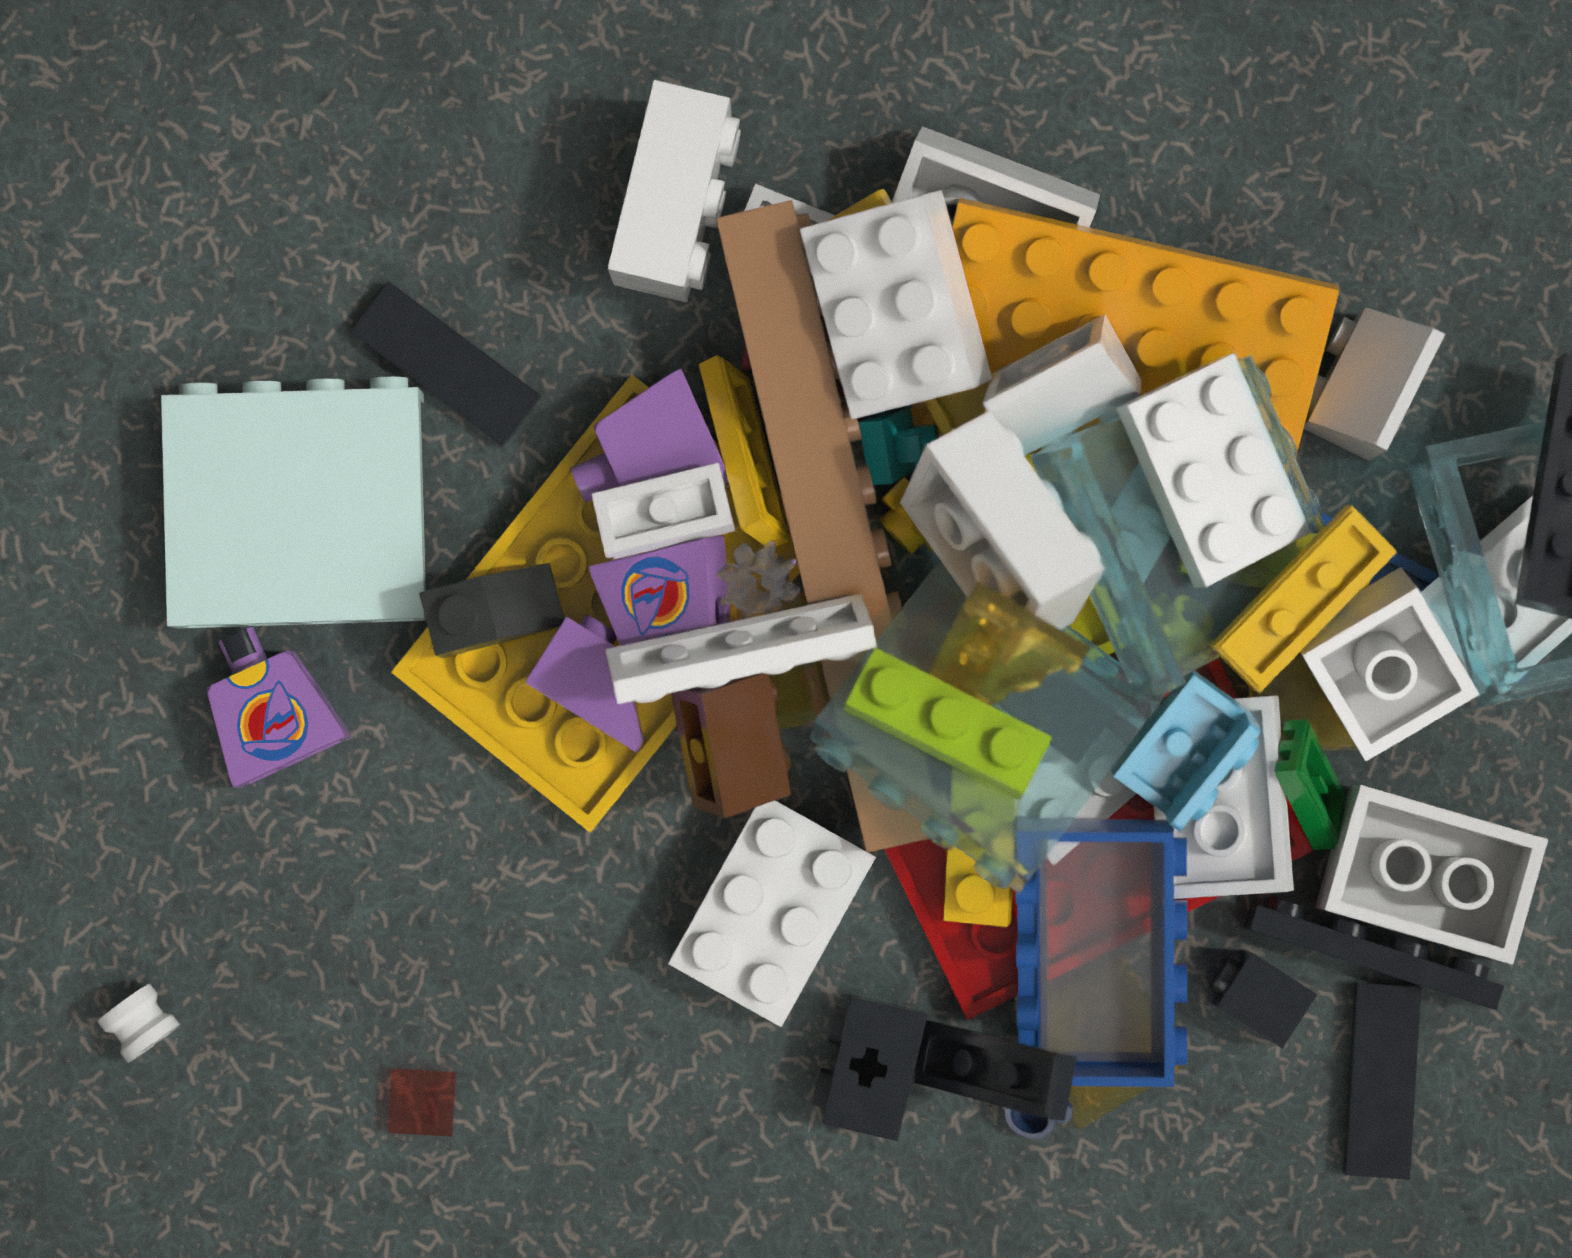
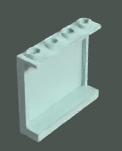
M376 377L370 379V389L346 390L344 380L313 379L306 381V391L281 392V382L249 381L242 383L243 393L217 394V384L186 383L179 385V395H161L168 627L182 629L426 621L419 592L426 591L421 403H424V393L418 387H408V378Z

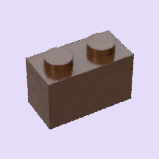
M758 673L731 679L726 684L716 688L694 687L671 693L693 807L722 818H727L791 795L787 774L790 770V756L787 747L780 737L776 711L779 708V696L769 674Z

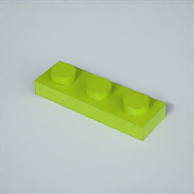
M876 647L843 711L1020 801L1053 738Z

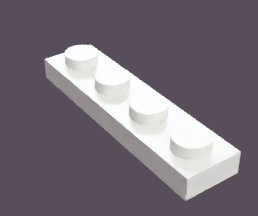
M862 594L610 648L606 649V655L617 704L631 701L646 703L658 700L667 693L694 687L716 688L726 684L731 679L758 673L780 674L790 670L795 665L817 660L847 659L856 655L859 651L875 648L876 641L873 625Z

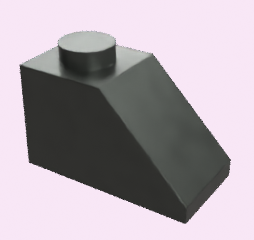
M550 563L484 575L419 592L435 656L440 658H447L556 629L565 620Z

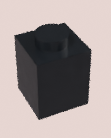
M1247 950L1243 952L1239 960L1229 955L1210 984V988L1218 992L1211 1003L1212 1005L1282 1049L1317 996L1316 993Z

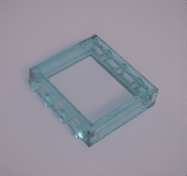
M1545 421L1425 446L1407 464L1467 671L1480 694L1475 697L1478 708L1572 688V657L1518 669L1458 467L1541 450Z

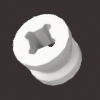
M147 984L130 995L98 1020L104 1032L114 1033L121 1042L120 1053L127 1063L145 1053L154 1044L161 1041L180 1026V1023L173 1014L163 1013L156 1003L158 993L151 984Z

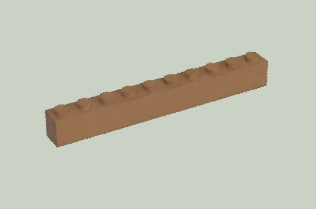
M789 200L716 218L807 605L862 594L873 625L876 647L916 668L913 654L900 656L895 631L906 629L904 614L898 591L885 593L880 568L891 566L883 528L870 530L865 505L877 503L868 465L855 467L850 442L862 440L857 418L851 419L848 404L841 405L835 382V379H839L840 375L831 342H826L820 319V316H823L814 279L810 277L805 256L806 250L800 231L801 228L811 226L808 213L796 215L793 201ZM874 648L859 651L856 655L843 660H821L867 853L941 836L943 833L939 820L949 818L950 813L943 780L930 782L925 757L932 755L843 711L845 703Z

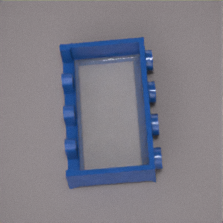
M1017 817L1015 829V845H1017L1016 904L1018 912L1016 963L1018 968L1017 1030H1019V1042L1077 1056L1072 1086L1174 1087V1066H1187V1026H1174V1003H1187V964H1174V940H1187V901H1174V876H1187V837H1174V827L1168 824L1167 820L1031 819Z

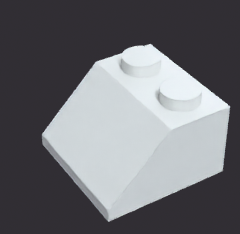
M1367 307L1356 315L1354 321L1343 317L1326 350L1336 355L1325 378L1317 375L1304 429L1367 461L1387 451L1445 334L1434 328Z
M1103 314L992 373V379L989 380L983 405L987 412L992 411L1003 428H1009L1016 434L1023 446L1025 455L1040 447L1044 454H1049L1075 440L1078 437L1076 429L1096 418L1100 420L1101 424H1107L1120 418L1116 408L1140 396L1142 380L1107 316Z
M1401 567L1359 591L1300 651V654L1365 761L1480 695L1418 588Z

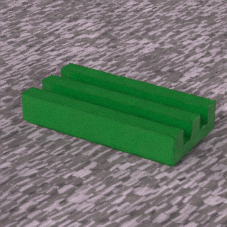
M1307 719L1285 720L1283 731L1288 740H1282L1280 743L1279 752L1283 761H1276L1274 772L1313 850L1335 849V845L1338 844L1346 796L1311 723Z

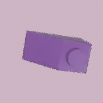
M588 614L585 615L580 624L566 617L525 683L633 751L639 752L645 740L636 702L631 701L617 704L606 655V649L615 648L613 646L617 639L615 632Z

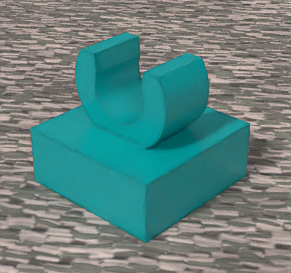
M911 405L878 412L859 422L866 465H868L873 485L893 484L914 471L926 445L939 439L937 425L924 424L914 426Z

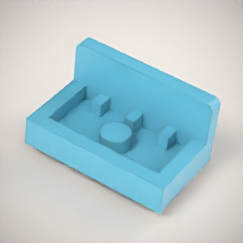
M1190 668L1110 769L1113 777L1165 814L1168 824L1181 831L1190 819L1198 821L1209 811L1218 795L1216 787L1231 768L1237 771L1251 759L1258 747L1259 739L1257 736L1261 730L1251 711Z

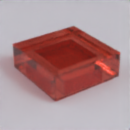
M392 1068L388 1133L452 1137L454 1132L457 1071Z

